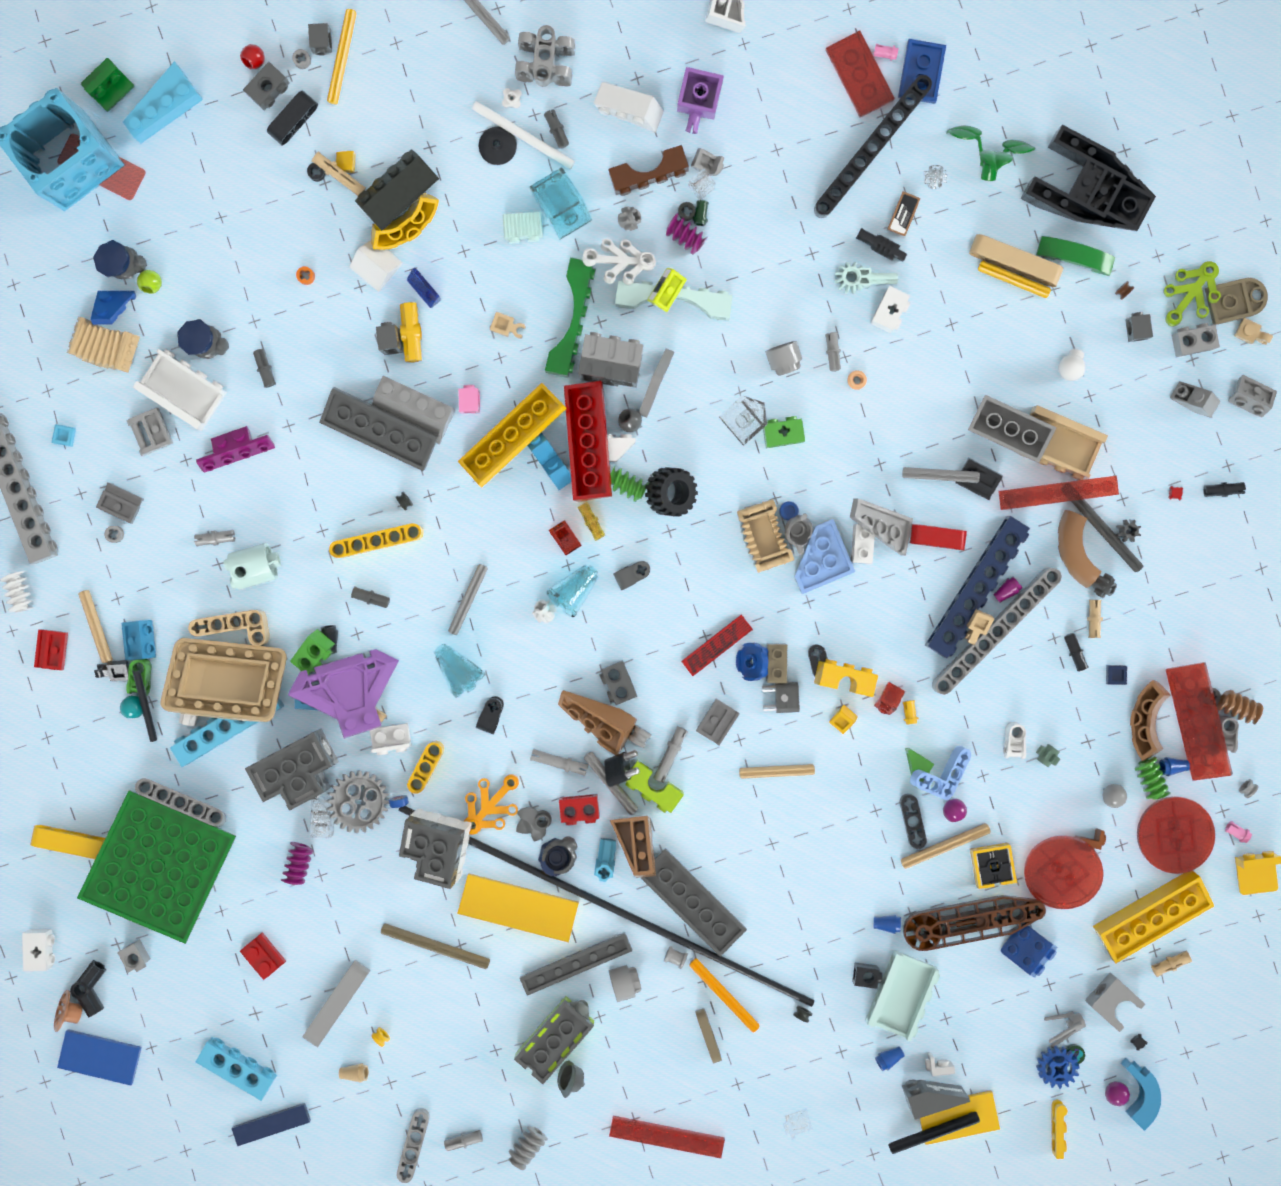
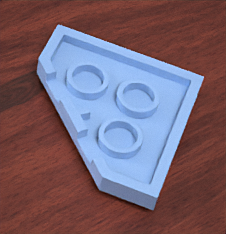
M834 519L814 527L812 536L809 539L794 576L801 594L855 572Z

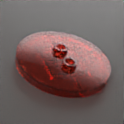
M1171 796L1154 802L1142 814L1137 827V842L1144 858L1154 867L1167 873H1187L1200 867L1210 856L1215 844V827L1209 813L1200 804L1188 798Z
M1054 836L1041 841L1030 851L1024 865L1025 882L1031 894L1044 905L1056 909H1073L1086 904L1098 893L1104 877L1102 862L1095 849L1087 842L1072 836Z

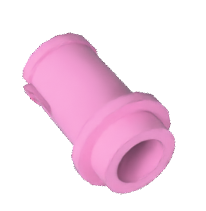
M876 44L873 56L888 58L890 61L892 59L896 60L899 48H895V45L890 47Z
M1230 821L1225 827V832L1238 838L1241 843H1247L1252 837L1250 830L1243 829L1233 821Z

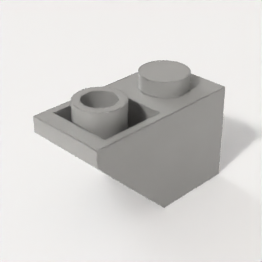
M1179 381L1170 396L1173 401L1192 412L1209 418L1213 416L1221 402L1212 391Z

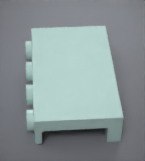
M893 950L882 981L865 1021L867 1025L874 1028L875 1026L905 1037L907 1041L911 1042L912 1038H915L918 1033L917 1025L919 1020H922L925 1016L926 1009L924 1008L926 1003L930 1002L932 998V988L939 981L940 974L937 967Z

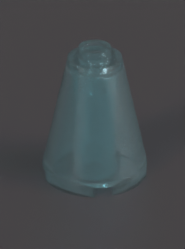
M584 565L550 587L546 594L557 607L563 608L562 611L565 614L574 618L598 579L596 575L598 571L591 565Z

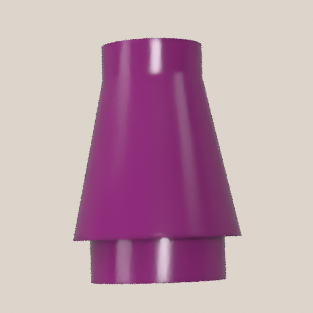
M1013 576L1010 579L1007 578L993 595L1001 603L1020 593L1023 587Z

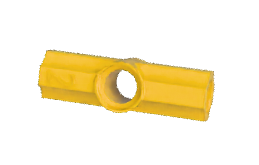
M417 303L400 304L402 324L400 325V335L404 345L405 362L422 361L420 342L422 340V331L418 321Z

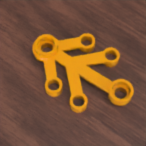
M507 775L503 781L504 785L490 801L488 793L490 781L487 778L479 780L481 810L477 815L475 809L477 795L474 792H469L465 796V801L468 803V817L464 822H474L476 824L475 828L470 829L469 834H477L481 828L502 830L505 827V820L503 818L483 820L486 815L508 814L514 816L517 814L518 806L516 804L495 806L509 790H514L518 787L519 779L516 775ZM509 779L514 781L513 786L508 785L507 781ZM481 781H486L487 787H482ZM473 795L474 801H469L468 796ZM509 807H515L516 812L511 813ZM497 821H502V822H503V826H502V827H498V826L496 825V822H497Z

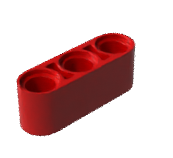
M912 524L910 543L965 550L967 531Z

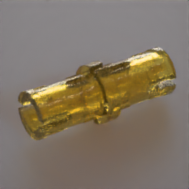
M586 502L577 507L585 521V526H588L594 540L597 541L606 536L598 522V517H595L589 503Z

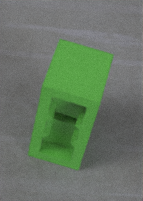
M316 629L306 638L290 662L300 671L307 670L309 675L315 672L314 667L323 665L321 662L329 658L332 654L331 648L335 643Z

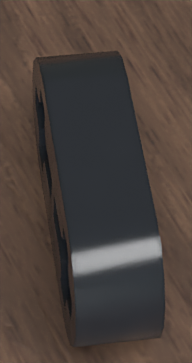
M814 644L808 649V658L814 677L819 662L816 656L811 655L814 652V648L822 651L819 654L820 661L825 662L827 659L825 649L818 644Z

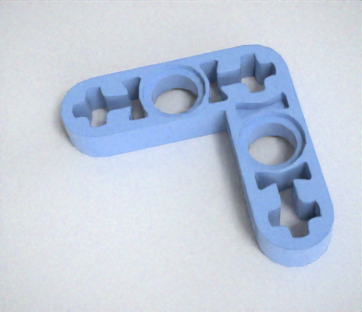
M957 746L953 750L940 778L923 770H915L910 777L911 784L942 799H950L970 761V750L963 746ZM953 769H956L955 774L951 777V772ZM935 780V785L930 789L931 783Z

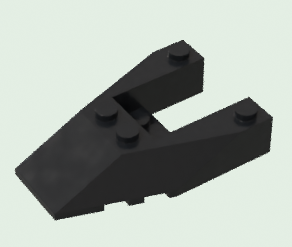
M1062 124L1055 132L1047 148L1083 166L1070 192L1066 193L1034 176L1029 181L1020 199L1037 208L1076 222L1137 232L1156 196L1140 179H1137L1132 174L1131 169L1126 164L1124 165L1116 157L1117 154L1114 151Z

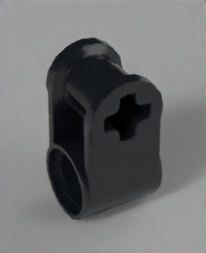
M493 696L487 700L475 728L494 735L504 708V702L500 697ZM494 701L497 702L496 706L499 707L495 710H493L492 705H490Z

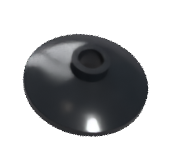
M499 126L487 129L479 139V152L482 158L492 165H504L511 161L516 153L517 143L514 135ZM499 141L501 144L499 147H495L494 142Z

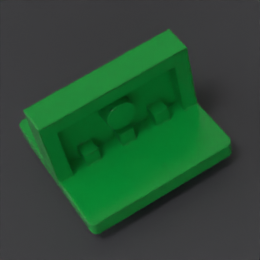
M106 58L81 82L84 90L107 112L134 88V84L109 58Z

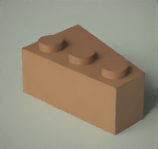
M648 816L610 820L633 875L636 878L656 876L650 818Z

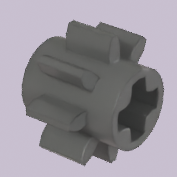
M1125 519L1123 520V525L1116 526L1119 529V533L1116 535L1123 537L1122 542H1126L1128 538L1130 542H1135L1134 537L1141 536L1139 533L1141 526L1135 524L1136 520H1131L1129 523ZM1131 528L1132 531L1127 534L1126 531Z
M1107 573L1104 576L1099 575L1092 584V588L1095 589L1094 593L1102 598H1105L1106 595L1112 596L1117 588V584L1114 583L1116 579Z

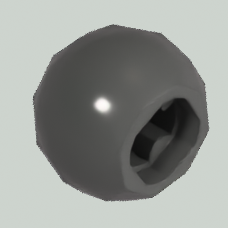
M629 408L619 414L618 423L623 431L627 433L635 432L641 427L642 417L639 411Z

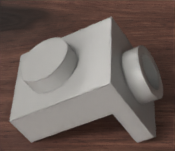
M698 148L691 167L708 176H717L724 167L723 162L725 158L723 156H715L702 148Z

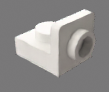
M931 1052L927 1053L928 1059H925V1066L932 1076L955 1074V1066L951 1061L941 1059L935 1063L933 1054Z

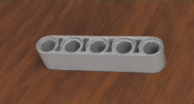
M142 778L135 784V790L139 795L206 824L221 827L226 822V815L221 810L152 780ZM145 783H149V791L143 793L141 790L142 786ZM162 791H167V798L160 800L159 794ZM180 798H184L185 805L178 808L176 805L177 801ZM197 806L203 807V812L200 815L194 814V809ZM215 813H220L221 818L219 822L213 823L212 816Z
M355 960L302 1038L318 1048L371 970Z

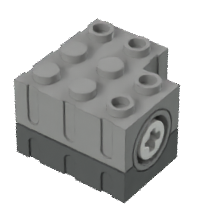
M590 332V335L585 334L578 370L580 380L588 382L602 381L604 385L616 387L622 385L637 388L643 356V344H640V341L635 339H629L628 342L621 341V337L618 336L601 337L602 334Z

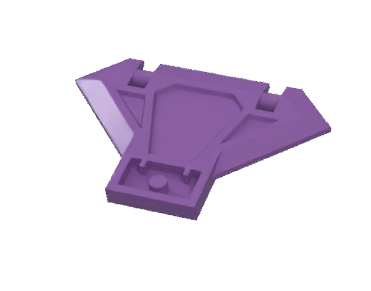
M374 649L369 651L371 657L364 658L361 653L314 667L315 674L308 675L307 670H304L298 674L288 696L337 719L344 739L381 727L375 706L399 660ZM367 665H374V668H367ZM318 681V685L312 686V682Z

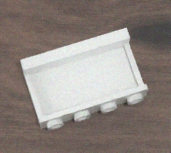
M157 349V357L141 382L136 381L133 388L192 427L203 431L227 392L222 390L224 386L215 380L211 383L206 379L207 375L199 370L196 372L191 370L190 367L192 365L182 359L179 362L174 358L175 354L171 351Z

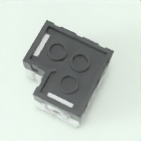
M419 808L415 810L405 820L399 857L417 861L414 880L451 889L463 874V865L465 863L466 848L468 847L472 823L460 821V819L449 816L445 817L430 811L427 812Z

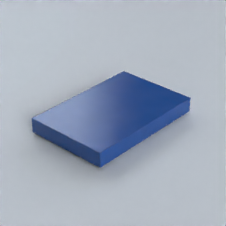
M908 39L898 98L903 96L917 77L927 75L932 81V87L921 102L936 104L947 45ZM923 82L917 83L919 89L926 90V85Z

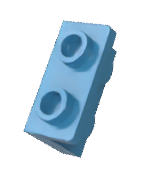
M152 620L122 622L125 660L155 658L156 650Z

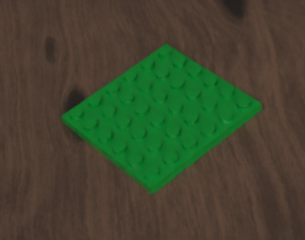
M129 790L77 899L186 944L236 839V835Z

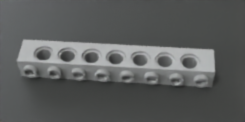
M0 413V489L29 563L38 564L58 556V547L50 536V526L44 521V511L35 498L37 493L28 480L30 479L29 473L22 465L23 458L15 447L16 440L8 429L9 422L6 416ZM5 447L6 455L2 456L1 450ZM12 465L14 470L12 474H9L8 468ZM17 483H19L21 486L19 492H16L15 486ZM24 501H26L28 504L26 510H23L22 504ZM31 519H33L35 522L33 528L29 526V521ZM39 536L42 539V543L40 546H38L36 543V539Z

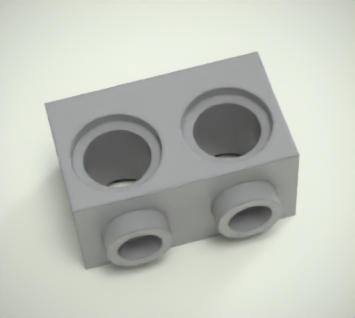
M1208 323L1196 325V329L1191 330L1189 327L1177 329L1178 332L1171 335L1176 358L1220 348L1216 325L1209 326ZM1202 333L1207 335V342L1203 341ZM1183 337L1189 340L1188 346L1184 345Z

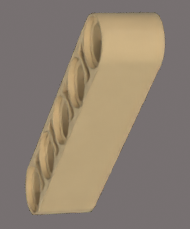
M976 234L969 254L973 257L1050 287H1057L1064 269L1056 263L981 234Z

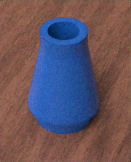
M1165 757L1159 761V770L1166 776L1190 770L1188 760Z
M896 915L874 917V929L896 934V932L901 933V917H896Z
M900 1046L894 1049L878 1053L875 1060L882 1071H888L905 1055Z

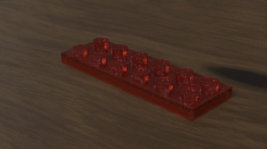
M1206 662L1165 669L1187 760L1190 763L1192 781L1232 776L1233 772Z

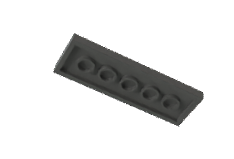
M336 387L332 388L319 423L421 471L426 469L439 437L426 429Z
M665 848L654 859L656 876L642 877L641 879L721 957L747 931V928Z

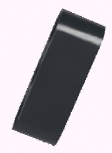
M305 91L298 92L267 128V133L280 145H285L316 111L318 103Z

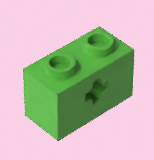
M797 416L786 417V421L778 422V419L767 420V424L763 425L766 449L804 443L805 435L802 418L797 419ZM782 427H784L785 430H788V433L785 434V437L782 433L779 434V431L782 429Z

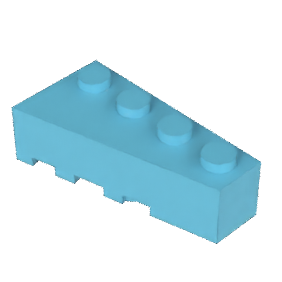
M174 61L124 119L123 123L131 135L142 144L203 99L183 70Z

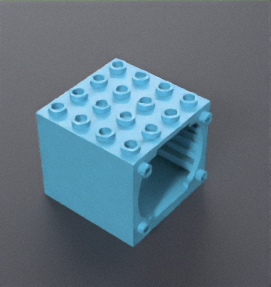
M58 88L47 91L42 99L31 103L26 111L14 116L13 121L0 127L1 148L34 192L63 211L68 210L126 166L87 113ZM76 122L80 132V146L77 147L79 151L48 175L46 172L40 173L42 172L41 167L38 166L40 159L33 154L40 148L45 150L43 146L67 128L72 130L71 125Z

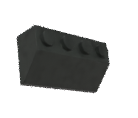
M411 149L409 152L404 153L396 164L391 165L386 173L380 178L375 179L366 191H362L355 202L382 231L437 182L439 178L422 158Z

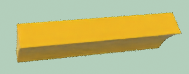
M541 383L460 458L458 463L482 488L567 408Z
M1190 869L1093 925V928L1112 961L1116 964L1213 908L1214 904L1201 877Z
M468 873L457 914L569 943L579 901Z

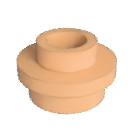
M856 370L849 374L847 382L852 389L859 390L866 385L867 377L862 371ZM854 377H858L860 379L859 384L854 383Z

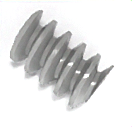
M530 1125L527 1126L530 1133L523 1132L525 1139L518 1138L520 1145L514 1143L513 1147L516 1151L509 1150L511 1155L509 1161L513 1166L522 1171L526 1169V1165L531 1163V1159L535 1158L536 1153L541 1149L540 1147L544 1146L545 1141L548 1140L542 1131Z

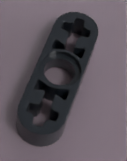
M904 794L900 798L899 803L908 842L913 848L922 849L927 843L918 800L912 794ZM907 798L914 801V803H911V809L913 811L916 810V812L905 813L909 812L908 806L904 805L907 802ZM911 816L918 818V824L914 827L908 825V819ZM918 829H921V831H917V835L920 838H922V840L919 841L920 844L917 845L915 842H913V840L915 839V833H910V830L916 831Z

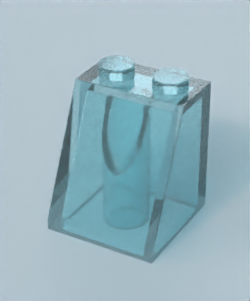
M562 167L529 187L559 240L592 221L582 196Z

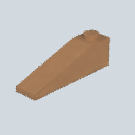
M565 690L561 692L558 705L573 720H579L585 726L584 730L588 734L591 732L598 739L597 743L614 755L619 754L629 735L633 732L637 719L622 709Z

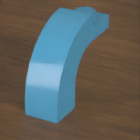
M1125 1058L1121 1064L1135 1077L1139 1085V1094L1136 1101L1125 1112L1145 1131L1154 1122L1159 1113L1161 1090L1156 1078L1145 1066L1141 1068L1134 1060L1130 1062Z

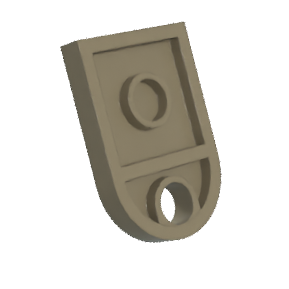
M1243 278L1216 285L1217 291L1221 294L1219 301L1216 303L1208 301V287L1204 289L1213 325L1254 316L1265 308L1268 301L1266 287L1255 278ZM1254 290H1257L1261 293L1260 300H1255L1253 298L1252 294ZM1211 294V298L1217 299V295Z

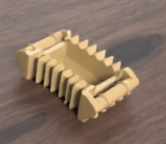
M78 316V322L74 325L73 338L69 342L67 353L98 367L118 369L129 373L140 336L126 331L121 332L93 325L91 320Z
M773 499L765 502L762 501V503L737 511L738 519L743 523L740 527L745 529L741 533L746 535L743 541L748 544L745 548L750 549L748 554L753 555L751 560L756 561L754 565L758 573L794 561L792 550L785 548L787 543H783L784 538H780L782 533L778 532L780 527L777 526L779 522L776 521L778 517L775 516L777 507Z

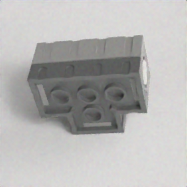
M321 728L246 767L245 770L262 802L280 794L290 811L331 788L329 782L325 779L323 771L339 761Z

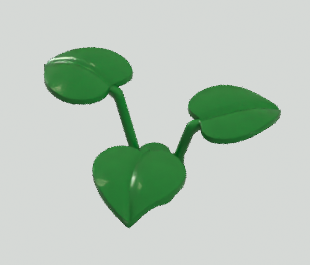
M962 125L946 131V134L950 133L959 139H976L978 141L980 166H982L981 179L985 181H995L998 170L1013 160V156L1007 152L1024 154L1036 149L1020 140H1007L1002 143V147L1005 148L1003 152L983 151L980 137L982 131L980 129Z

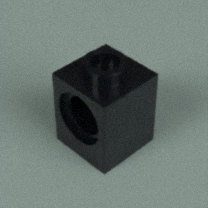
M855 962L852 978L854 986L877 989L878 983L882 981V972H880L877 965ZM866 972H871L872 977L870 979H863Z

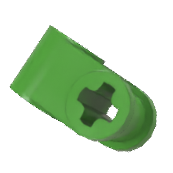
M148 659L134 660L129 664L126 685L127 694L137 693L132 670L137 669V664L141 663L143 665L141 675L146 695L148 696L151 689V662Z

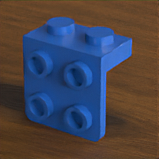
M1028 925L1009 937L1001 948V953L1027 974L1035 978L1043 973L1046 962L1048 960L1051 961L1057 954L1055 950L1058 947Z

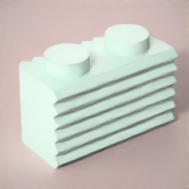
M541 212L502 214L504 239L509 241L510 244L520 243V240L528 239V242H538L540 238H543Z

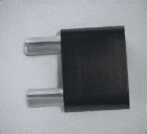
M637 750L628 753L622 752L605 759V779L609 787L631 779V776L640 773L637 767L630 770V759L638 756Z

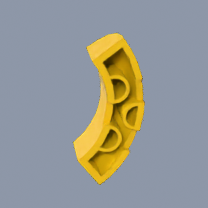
M423 193L402 216L393 220L382 231L376 224H372V248L379 250L392 249L417 238L427 224L432 221L439 199L430 194Z

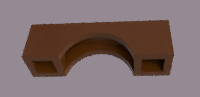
M679 145L664 150L661 163L652 171L638 172L627 163L609 168L608 171L615 194L625 196L630 194L631 190L637 188L643 190L648 188L649 184L655 182L661 184L673 176L675 178L683 177L686 175V172H689V165L683 147Z

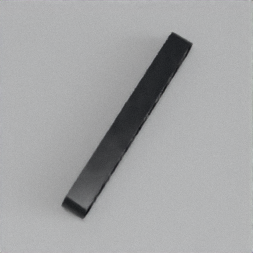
M920 75L916 78L819 198L814 206V213L818 218H826L830 215L927 95L932 87V81L929 76ZM923 82L926 85V90L919 89L917 83ZM905 98H912L914 105H907ZM893 113H899L902 120H894ZM880 129H888L889 136H883L880 133ZM868 144H875L877 151H870ZM858 158L863 159L865 166H857L855 160ZM846 173L850 174L853 180L846 182L843 179V175ZM838 189L840 191V196L833 197L831 195V190ZM818 205H827L828 211L825 213L820 212Z

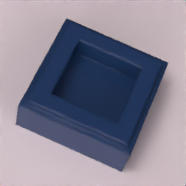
M1106 665V684L1127 685V666Z

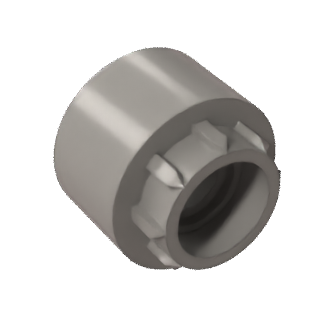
M791 341L765 351L771 370H775L778 376L791 373L801 367L800 361L803 358L797 341Z
M627 965L608 970L617 1003L635 998V994L641 992L642 988L635 967L628 968Z

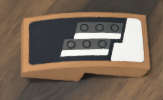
M902 191L887 230L906 236L921 198Z

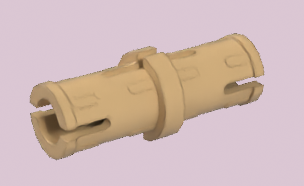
M1089 600V617H1087V621H1089L1088 638H1101V621H1103V617H1101L1102 600Z
M1186 950L1176 956L1166 957V960L1152 965L1151 968L1155 976L1159 977L1167 972L1177 971V968L1191 963L1192 959Z

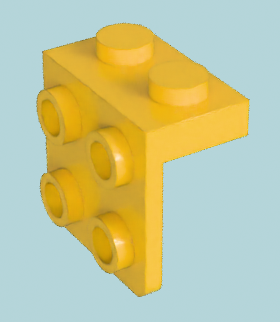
M1263 851L1262 854L1246 853L1243 856L1235 857L1240 894L1250 895L1278 890L1276 865L1281 864L1280 855L1274 853V851Z

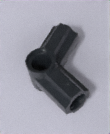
M95 960L89 964L77 982L70 988L73 998L78 999L88 1018L104 1009L93 988L107 969L105 965ZM79 985L84 986L85 992L80 990Z

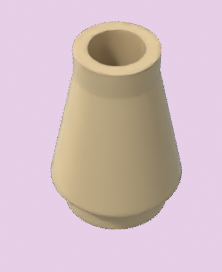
M363 1063L339 1069V1079L359 1083L368 1079L369 1069Z

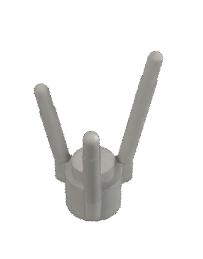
M1071 1011L1066 1014L1044 1018L1045 1021L1068 1018L1066 1020L1068 1029L1049 1040V1043H1052L1051 1048H1054L1055 1045L1060 1044L1074 1033L1086 1027V1023L1080 1013L1074 1014Z

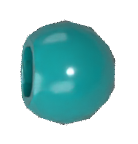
M131 695L122 700L120 703V713L124 717L133 719L139 718L143 714L139 697Z

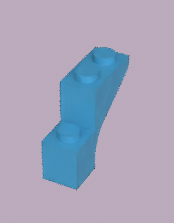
M541 432L527 446L557 489L561 490L571 483V473Z

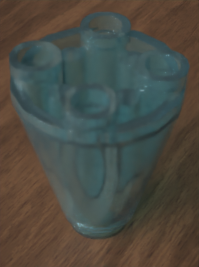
M442 644L434 651L439 668L450 692L455 698L461 696L465 691L467 693L473 691L477 686L475 683L486 675L479 666L451 646Z

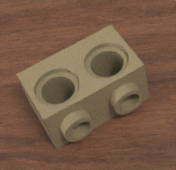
M766 643V648L768 649V675L766 676V682L787 683L788 645Z

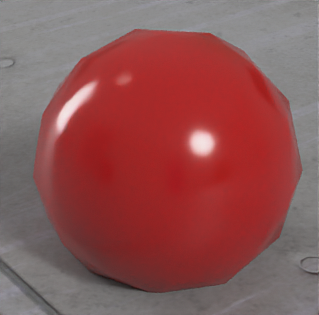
M249 44L243 47L240 52V59L247 68L256 70L264 64V52L259 46Z

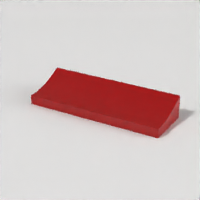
M595 381L565 385L564 396L565 407L567 408L566 421L573 501L582 502L612 497L603 382Z

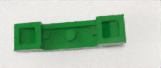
M1041 236L1036 253L1037 256L1051 260H1062L1089 268L1092 272L1106 276L1111 275L1116 258L1090 246L1047 236Z

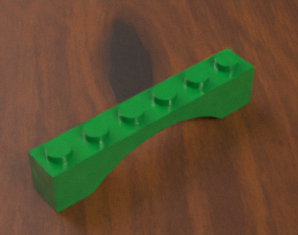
M570 257L566 274L573 293V318L564 338L549 351L545 367L546 373L566 378L569 377V373L573 374L575 363L572 362L573 355H577L579 344L576 341L577 337L582 335L583 325H581V319L586 317L588 306H585L586 298L590 299L592 287H589L590 279L594 280L596 269L593 266H586L580 259Z

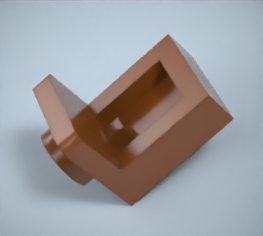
M1096 828L1094 839L1075 835L1073 843L1079 845V849L1091 851V848L1101 850L1106 842L1105 831Z

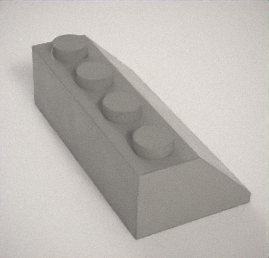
M382 376L372 405L438 435L436 443L439 445L456 411L453 407L385 376Z
M985 395L968 430L1039 463L1057 427Z

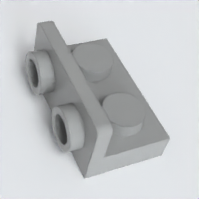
M1242 375L1238 379L1235 392L1229 397L1228 402L1262 418L1273 408L1277 391Z

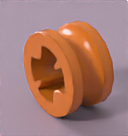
M303 266L297 270L296 278L303 285H310L315 280V273L309 267ZM303 272H310V274H308V276L310 277L308 280H306L305 278L301 279V277H303L301 275Z

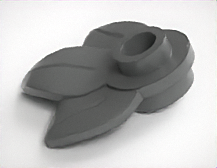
M532 807L520 809L517 814L521 820L517 824L516 832L522 834L531 833L534 842L542 839L546 835V828L552 822L551 814L545 810L537 811ZM540 817L546 818L543 821L539 820Z

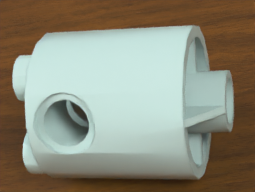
M262 543L228 553L227 559L223 560L226 571L230 572L231 587L241 590L278 579L277 567L281 566V559L278 552H272L267 543Z

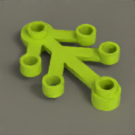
M1207 261L1199 269L1188 271L1179 269L1175 274V279L1178 282L1194 277H1199L1195 283L1179 286L1169 284L1164 288L1163 293L1166 297L1187 293L1175 310L1169 311L1166 315L1165 321L1169 326L1174 327L1180 324L1182 313L1194 297L1197 306L1196 316L1200 319L1207 317L1209 308L1205 306L1202 286L1205 282H1207L1209 290L1208 301L1211 303L1219 301L1221 294L1217 291L1215 278L1219 274V267L1216 263ZM1206 268H1211L1213 272H1206ZM1178 273H1183L1185 277L1180 278ZM1171 288L1173 293H1168L1166 289ZM1211 294H1216L1217 299H1212ZM1201 309L1205 310V311H1206V314H1205V315H1201V314L1199 313V310H1201ZM1176 314L1178 319H1172L1171 315Z

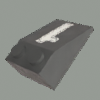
M915 1079L901 1085L908 1107L915 1120L970 1102L968 1095L960 1085L926 1080L916 1081Z

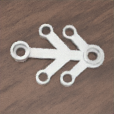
M608 238L602 240L601 249L605 252L610 251L615 256L598 255V252L591 248L586 249L582 256L583 263L588 267L596 263L617 264L611 270L605 272L604 281L608 284L614 283L616 276L629 265L636 266L631 271L624 273L622 280L627 285L633 284L635 277L643 270L650 271L656 265V260L652 253H641L632 246L629 240H622L619 248ZM629 252L634 257H628L625 253Z

